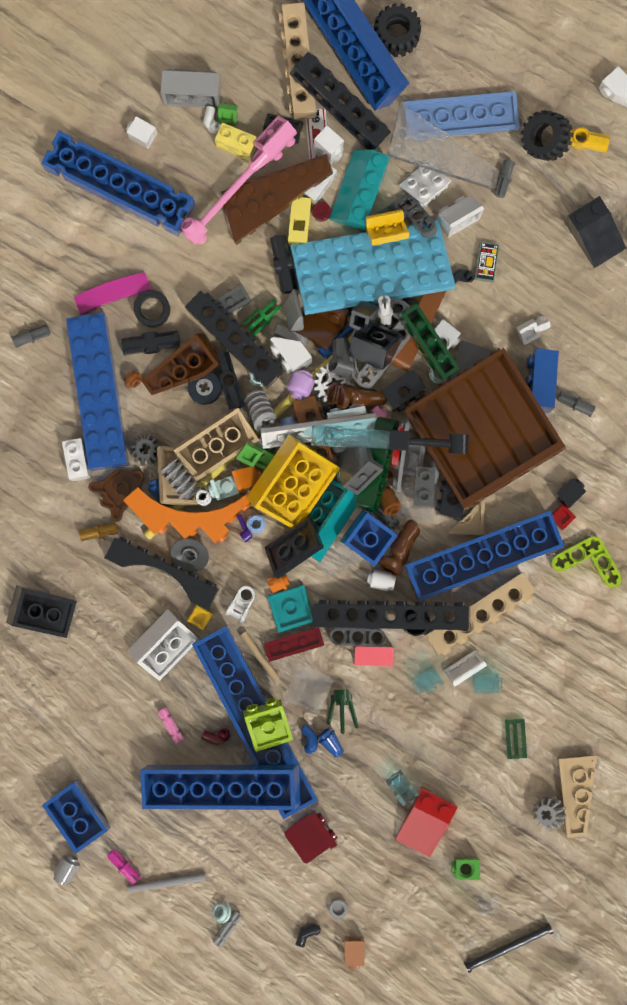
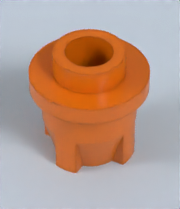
M287 574L279 579L274 576L267 578L273 593L281 589L287 590V585L290 584Z

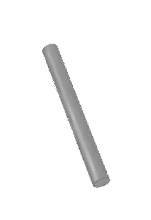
M200 873L128 885V893L206 881V874Z

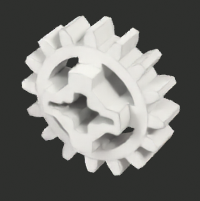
M328 363L326 364V369L323 367L319 368L321 373L314 374L317 377V380H314L317 387L313 388V391L318 390L317 398L323 396L322 402H326L327 394L323 390H328L329 386H326L333 380L341 381V384L354 386L353 383H350L353 376L345 378L329 372ZM326 373V380L321 384L322 377Z

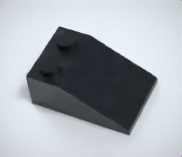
M600 196L569 214L564 221L594 269L626 249L614 219Z
M16 585L6 623L13 627L67 638L77 601Z

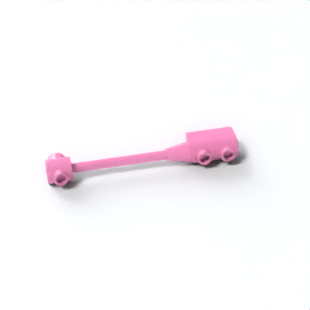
M278 115L253 142L258 150L249 163V167L199 221L188 217L181 223V233L192 244H202L206 241L207 236L205 234L208 230L204 226L254 172L272 160L277 161L283 156L281 150L285 146L290 147L295 143L296 139L294 136L297 132L288 120Z

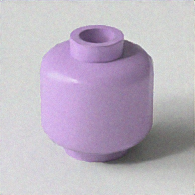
M298 370V372L291 374L287 384L291 397L301 400L302 397L310 396L315 384L312 374L304 370Z

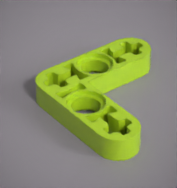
M596 536L583 540L555 555L551 560V567L555 571L561 572L590 557L605 586L613 588L621 583L622 578L602 540ZM591 540L593 542L597 541V550L591 548L587 550L589 554L586 555V551L581 545L584 544V547L591 545ZM574 549H579L582 552V556L578 560L572 557ZM565 553H567L568 558L572 562V564H570L569 561H566L562 564L563 568H561L560 566L557 567L555 565V563H557V558L563 560L567 558L565 556ZM600 557H605L608 560V564L604 568L598 565ZM610 567H612L613 570H610L609 572L612 576H616V579L614 580L615 584H613V582H608L610 576L608 575V573L603 574L602 571L608 570Z

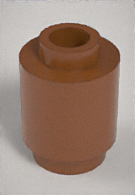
M385 486L380 506L385 515L393 516L401 509V503L395 491L389 486Z

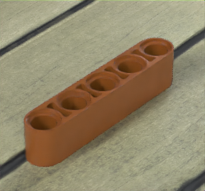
M446 291L423 295L419 306L430 323H432ZM412 338L408 340L391 362L392 365L407 372L419 350Z

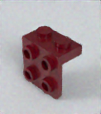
M315 810L288 828L284 833L305 864L311 862L327 849H333L338 845L336 841L338 836L332 828L330 830L325 825L327 821L321 812L317 814Z

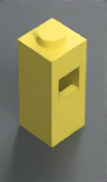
M301 197L292 202L288 246L308 242L311 198Z

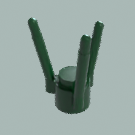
M349 689L334 690V695H331L327 724H331L336 702V706L340 705L341 734L345 733L344 705H348L347 701L356 729L359 728L352 702V694H349Z

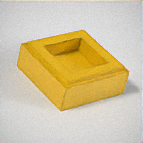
M196 605L187 622L204 631L213 614Z

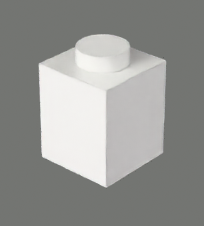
M135 117L134 121H130L126 128L128 138L149 149L158 134L156 127L138 117Z

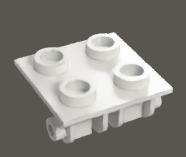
M426 161L399 186L418 200L422 207H427L431 199L434 200L435 196H439L444 189H447L452 180Z

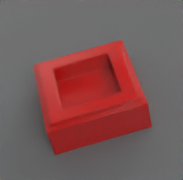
M561 504L552 513L556 526L561 531L576 518L564 504Z

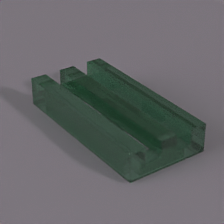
M525 719L504 720L507 759L527 758ZM517 723H520L522 754H519ZM510 724L513 725L514 755L511 753Z

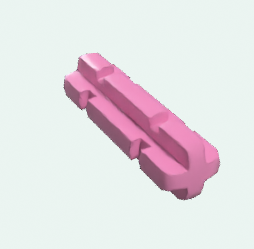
M164 707L159 710L157 714L160 719H163L162 722L168 733L173 736L171 738L174 743L177 744L183 741L184 736L181 732L179 733V728L173 717H170L168 709Z

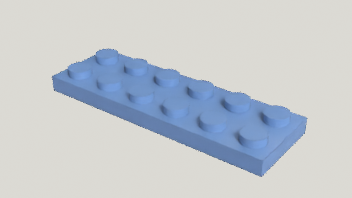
M516 91L404 101L403 103L407 140L514 131L520 128Z

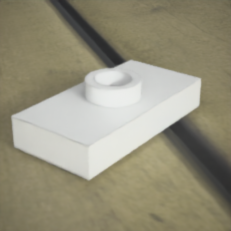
M474 650L443 671L455 687L487 665L479 653Z

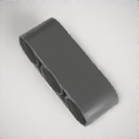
M334 628L329 635L333 644L346 646H381L386 640L385 633L380 629ZM335 631L343 633L344 638L342 641L335 642L332 636ZM356 631L361 632L363 635L362 641L358 643L352 640V634ZM374 632H379L382 635V640L379 643H374L371 639Z

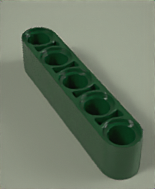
M378 417L375 422L370 448L373 460L383 466V471L357 495V509L376 513L380 507L393 450H389L390 430L399 429L398 420Z

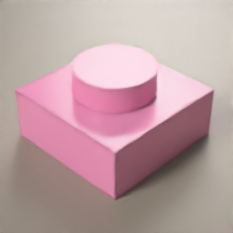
M376 406L371 410V414L376 413L377 418H389L384 408L380 409Z

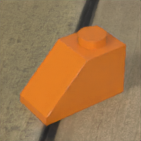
M254 466L232 471L239 493L251 490L261 476L260 469L256 470Z

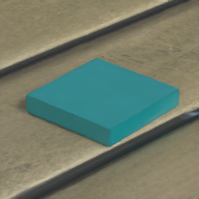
M304 584L267 596L278 633L313 622V612Z

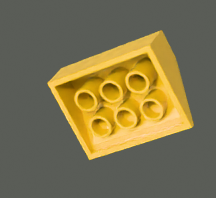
M289 434L246 499L255 508L293 528L307 518L340 470V467Z

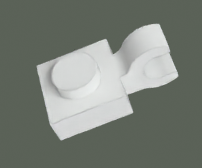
M542 315L536 321L531 319L516 327L521 343L526 345L541 337L539 332L549 329L551 324Z

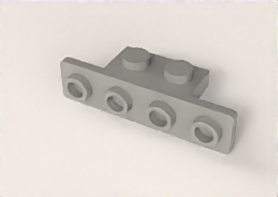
M408 416L401 422L403 431H409L410 419ZM409 445V451H401L398 466H395V469L398 470V477L393 479L392 488L396 489L395 493H400L402 475L415 477V468L423 466L425 446Z

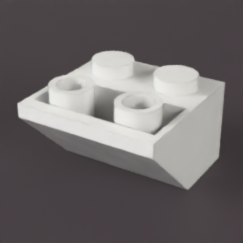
M277 337L270 339V351L276 359H281L282 368L287 374L304 370L312 364V357L301 341Z

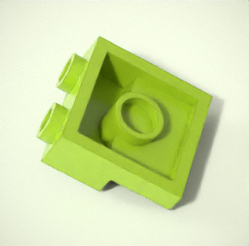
M271 698L264 705L252 704L243 711L256 752L293 740L281 699Z

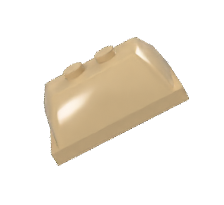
M237 407L225 412L175 446L173 451L179 460L183 462V466L188 469L187 472L192 475L193 481H198L238 455L246 442L254 444L259 439Z

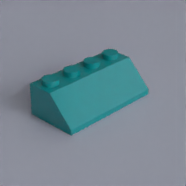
M374 150L353 151L329 218L330 221L365 232L366 217L371 215L389 164V155Z
M335 480L331 481L307 516L313 518L324 546L323 549L311 556V558L319 563L356 509L357 495Z

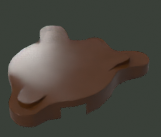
M117 470L109 474L103 481L91 482L88 488L92 493L103 494L104 497L100 501V505L110 509L111 518L119 522L122 520L123 513L129 507L123 499L137 487L142 490L144 474L139 470Z

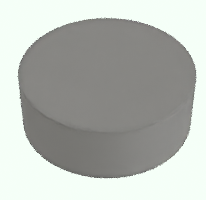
M342 898L333 899L329 904L330 915L335 919L344 918L348 913L347 902Z

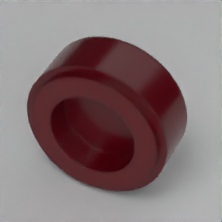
M318 202L313 206L312 215L315 220L324 222L330 218L331 208L326 202Z

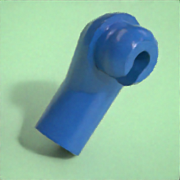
M306 724L300 731L307 738L304 751L307 754H312L318 748V735Z

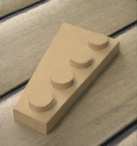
M597 755L558 758L562 804L566 807L563 813L567 815L564 819L567 838L587 836Z

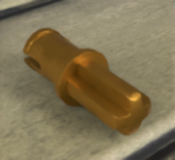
M116 523L102 526L97 524L96 527L79 529L81 541L95 538L101 539V537L118 534Z

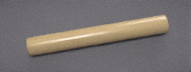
M245 631L240 635L241 639L273 682L277 681L280 677Z

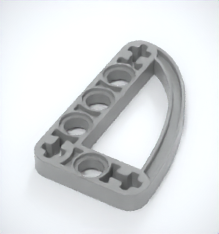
M395 299L390 302L392 309L396 304L403 306L402 311L410 307L401 299ZM394 312L392 316L399 322L393 331L404 330L407 334L402 339L392 361L411 338L397 316L399 313ZM354 329L352 336L359 330ZM350 357V361L354 363L352 376L363 389L373 387L389 366L387 365L381 370L374 369L371 365L366 364L359 373L357 360ZM370 368V370L376 375L374 376L373 374H371L369 376L370 382H365L363 384L362 377H368V375L370 374L368 369Z

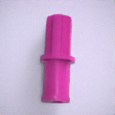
M116 849L109 852L107 859L118 869V873L121 872L133 885L136 880L131 875L133 874L139 879L141 874Z

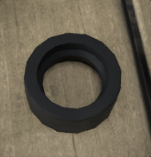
M147 290L136 297L134 313L142 325L156 328L168 320L170 305L167 298L161 292ZM149 298H156L163 305L162 315L154 320L145 318L141 312L143 302Z

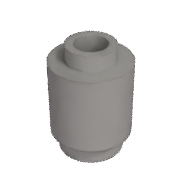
M71 854L63 856L54 872L55 876L53 879L57 883L67 886L74 878L80 866L78 858Z

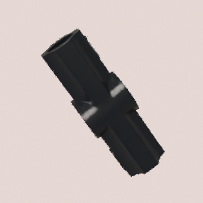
M276 235L270 238L274 255V267L276 275L279 277L282 294H290L293 289L298 291L293 258L289 252L286 235Z
M178 330L162 333L146 332L141 334V336L121 339L124 356L139 353L155 354L161 350L180 347Z
M229 351L217 353L220 365L216 368L228 409L231 410L237 407L241 409L245 407ZM231 377L234 379V382L231 385H226L224 380Z

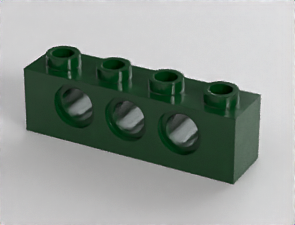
M418 303L411 305L397 315L439 380H444L460 369Z

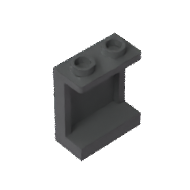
M363 433L337 457L343 487L356 495L383 471V466L373 460L370 448L371 438Z

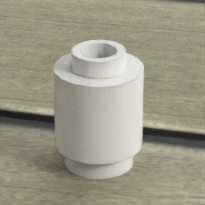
M374 569L373 573L369 572L367 583L373 589L386 592L388 590L393 591L396 576L389 572Z

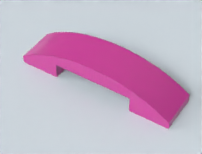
M139 273L99 285L75 296L74 299L81 316L98 310V307L132 295L134 297L138 296L144 291L151 290L146 273Z

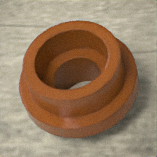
M134 370L130 371L123 379L127 388L137 387L141 383L142 375Z

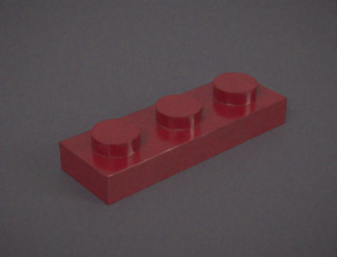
M319 627L264 643L269 662L325 646Z

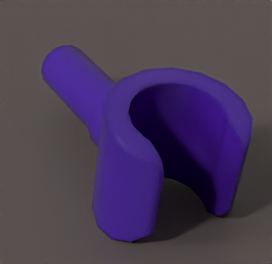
M238 515V520L244 530L239 535L244 542H247L252 538V533L247 528L242 515Z

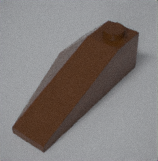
M204 333L195 334L146 375L141 382L151 395H155L204 377L220 365L216 349Z

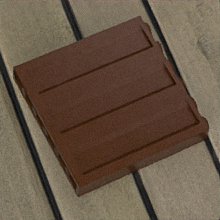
M500 348L495 349L490 353V357L485 360L483 358L479 359L473 364L474 367L469 370L464 369L460 371L455 379L444 381L440 384L439 389L428 391L423 395V399L412 401L407 405L408 408L405 409L406 414L421 438L449 439L450 433L469 435L468 454L448 453V447L426 446L465 510L567 449L504 348L501 350Z

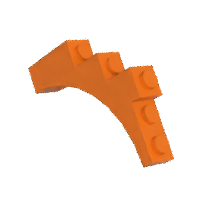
M139 487L135 488L123 499L154 535L157 532L162 534L168 528L166 524L170 522L184 539L187 537L192 538L198 532L197 528L200 527L214 543L217 541L221 543L228 536L227 532L229 530L224 524H231L237 518L236 514L240 510L244 512L251 506V503L246 499L248 493H245L234 502L209 511L188 512L175 510L148 497Z

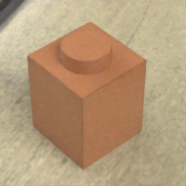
M344 937V963L348 968L358 969L360 966H365L364 937Z

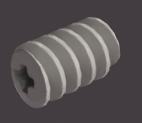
M255 390L249 393L244 400V404L254 428L261 432L262 428L274 427L276 415L266 393L263 390Z
M176 458L166 465L160 474L167 473L165 481L172 479L169 486H177L174 493L181 492L178 497L179 500L183 498L187 500L202 488H194L197 481L190 482L192 475H185L188 469H180L183 462L176 463L178 459Z

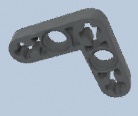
M411 195L400 198L374 214L396 211L401 208L404 212V219L407 218L423 238H431L437 232L434 220ZM416 214L423 215L420 219L413 218ZM424 224H426L429 230L424 229Z

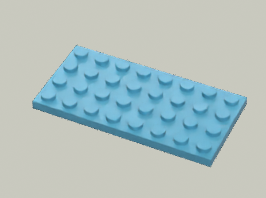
M439 220L434 221L437 232L431 238H423L413 225H406L409 231V238L372 246L367 232L290 245L305 315L355 307L360 301L371 304L378 303L380 296H383V301H385V295L389 296L391 300L454 290L456 285ZM424 224V229L429 230L426 224Z

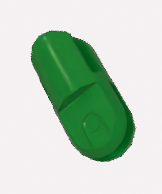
M272 300L262 310L257 308L242 322L245 325L254 316L260 315L247 328L250 331L260 321H265L252 333L254 337L271 322L270 318L281 309V304H279L268 315L265 314L277 300Z

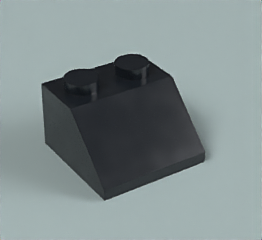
M375 323L367 333L359 330L352 336L348 356L355 358L359 362L367 363L375 369L383 370L391 363L404 335Z

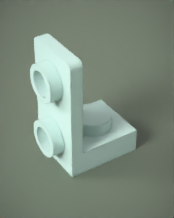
M233 475L218 481L211 479V485H208L211 497H216L218 501L240 494Z

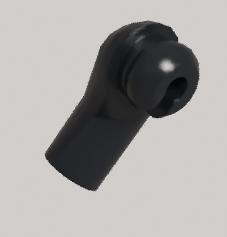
M315 923L302 926L295 945L304 948L308 937L320 934V926Z

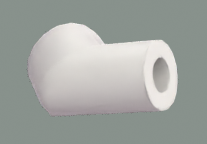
M207 106L203 124L209 132L215 134L219 131L221 125L214 119L216 109Z

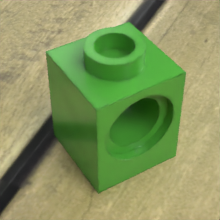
M454 857V862H451V874H455L456 880H480V859L478 857ZM469 864L470 870L463 873L460 871L461 865Z

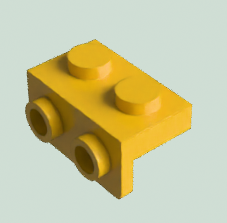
M402 209L366 217V232L372 246L409 238V231L404 222V212Z

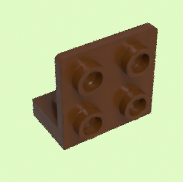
M343 308L308 314L303 318V330L295 332L328 349L346 325L349 310Z

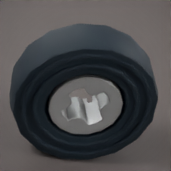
M212 372L204 377L188 382L187 387L192 400L202 405L215 402L222 391L220 379ZM208 383L210 389L209 391L205 390L203 393L200 385Z

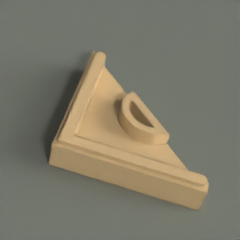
M485 500L478 503L450 529L448 535L484 536Z

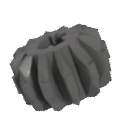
M140 434L141 440L139 441L137 438H134L133 440L137 444L130 445V448L135 449V451L130 452V455L136 456L134 458L136 463L141 460V466L145 465L146 460L149 466L152 465L151 459L158 462V458L155 456L157 454L156 449L162 445L156 444L158 442L157 437L151 440V434H148L146 439L143 434ZM144 446H147L148 448L151 447V449L148 450V454L142 452V450H144Z

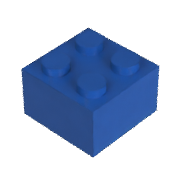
M362 510L340 542L370 564L376 566L397 537V534Z

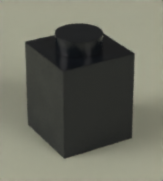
M360 301L352 310L349 326L367 333L376 323L379 306Z
M571 478L554 496L561 504L570 508L586 492L585 486L579 479Z

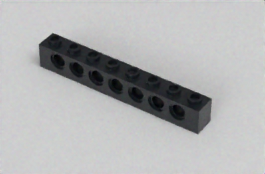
M319 600V603L313 604V627L470 630L471 606H466V602H454V606H446V602H435L434 606H427V602H415V605H407V601H396V605H388V601H376V605H370L369 601L357 600V604H350V600H338V604H330L331 600ZM332 608H335L338 611V617L336 619H333L330 616V610ZM352 608L358 613L357 618L354 620L349 617V611ZM370 609H374L377 612V617L374 620L368 617ZM390 609L396 612L394 620H389L387 617V612ZM410 609L416 613V618L413 621L408 620L406 617V613ZM428 610L435 612L436 616L433 621L426 619L425 615ZM448 610L455 613V619L452 622L447 621L445 618V613Z

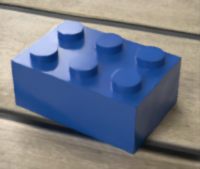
M535 349L527 357L526 369H529V373L525 377V382L544 413H550L555 408L559 351Z
M78 780L42 805L75 854L111 828Z

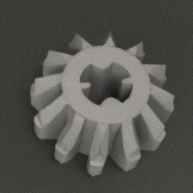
M545 796L541 798V801L539 800L535 803L536 807L533 808V812L537 815L533 819L539 820L538 826L544 824L545 830L550 828L555 830L558 826L564 824L563 819L567 815L562 812L566 807L560 806L561 800L555 802L554 796L549 797V799Z

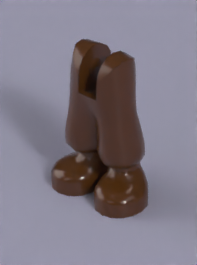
M332 383L328 387L326 395L327 402L329 404H336L339 409H345L350 402L356 406L375 407L382 406L386 402L385 396L375 389H361L341 383Z
M411 519L405 523L391 546L392 556L383 555L379 560L382 564L381 567L393 575L400 576L403 566L409 558L412 545L420 534V528L416 521Z

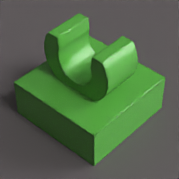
M226 102L223 104L219 103L218 123L236 125L238 106L236 104L229 105Z

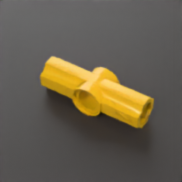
M582 127L570 130L571 133H574V137H571L572 145L569 146H572L574 149L607 152L610 141L609 135L589 132L586 128ZM582 136L585 139V141L580 142L576 139V137Z

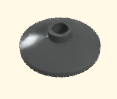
M182 538L176 541L171 550L174 563L183 567L182 569L185 571H200L207 565L209 560L207 548L200 541L193 538Z

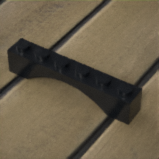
M120 537V539L114 538L104 557L105 559L123 568L145 565L161 569L181 584L190 602L206 610L210 609L219 592V589L216 588L217 584L209 580L203 582L199 580V575L191 571L187 574L181 571L183 567L173 562L169 565L164 562L165 558L157 554L153 557L147 554V549L139 545L135 548L130 545L131 541Z

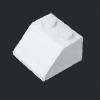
M471 195L466 198L462 196L451 207L447 205L440 209L436 220H439L441 228L447 238L480 220L484 208Z

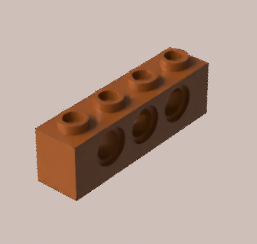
M315 396L293 402L298 424L308 422L305 417L309 413H313L316 416L315 421L325 420V418L321 419L319 411H322L320 400H316ZM331 439L304 443L316 452L320 449L325 450L327 453L325 458L338 465L336 455L331 454L330 448L333 447Z

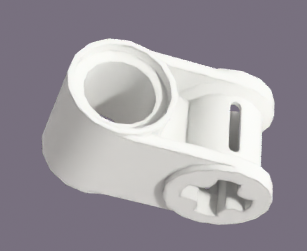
M251 586L241 587L225 615H231L240 620V623H243L256 596L254 588ZM244 589H249L252 593V597L249 600H245L242 597Z

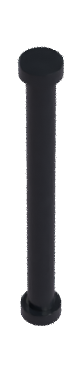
M547 922L540 929L470 962L465 961V967L468 973H471L474 968L548 933L551 935L554 932L549 922Z

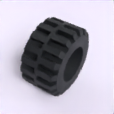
M394 3L392 7L386 6L385 11L381 10L379 12V16L376 17L374 23L375 32L390 55L394 54V57H398V54H401L402 57L406 56V52L410 54L413 48L417 47L420 39V17H417L418 13L416 11H411L412 7L408 6L405 8V4L397 6V3ZM393 24H400L407 29L408 33L402 37H394L388 33L387 28Z
M546 110L533 113L534 117L529 116L527 118L528 123L524 122L523 126L525 128L521 130L523 135L521 143H524L522 147L524 150H527V154L545 161L557 160V157H563V152L567 153L569 151L568 145H572L571 137H574V133L570 132L573 129L572 125L568 124L570 121L561 114ZM550 125L553 130V137L548 145L543 146L541 135L543 130Z

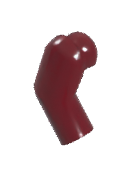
M222 728L213 734L204 730L201 739L214 745H220L230 738V731L227 728Z

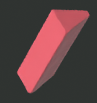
M355 646L354 665L393 666L394 647Z

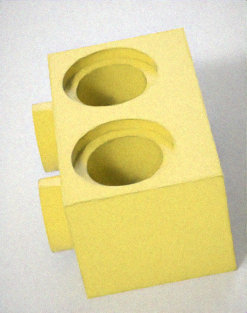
M222 123L215 138L216 147L251 161L256 150L253 142L257 137Z

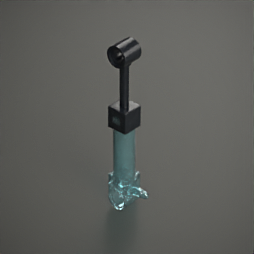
M312 426L311 445L409 451V445L448 447V453L468 454L469 435L450 433L449 439L410 437V431Z

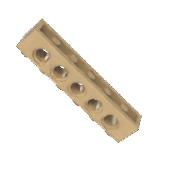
M304 2L283 4L282 12H279L280 24H284V30H281V40L286 43V48H283V58L288 61V66H285V76L290 80V84H286L287 95L292 98V102H289V113L293 114L294 120L316 118L315 99L289 74L296 65L293 63V60H301L307 52L310 53ZM291 23H295L298 25L295 28L289 27ZM293 41L300 43L298 46L291 45ZM303 95L306 99L300 101L297 99V96Z
M523 572L519 573L470 605V630H432L425 637L436 654L440 655L442 653L444 656L453 650L451 647L456 643L460 646L468 641L469 638L467 636L473 632L477 635L485 629L484 625L487 623L494 624L500 620V615L504 612L509 614L517 609L516 604L519 602L526 603L533 598L532 594L536 591ZM511 589H515L518 593L515 600L510 599L508 595ZM495 599L500 600L502 603L500 610H495L492 606ZM478 610H483L486 613L483 621L478 620L476 617ZM453 616L447 621L452 622L455 619V616ZM446 631H451L454 635L453 640L450 642L444 639Z

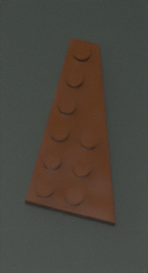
M324 154L244 183L224 204L234 243L236 245L241 243L243 238L253 234L256 231L255 229L263 223L272 220L288 208L290 203L304 196V193L310 188L316 187L331 176L333 170L329 156Z

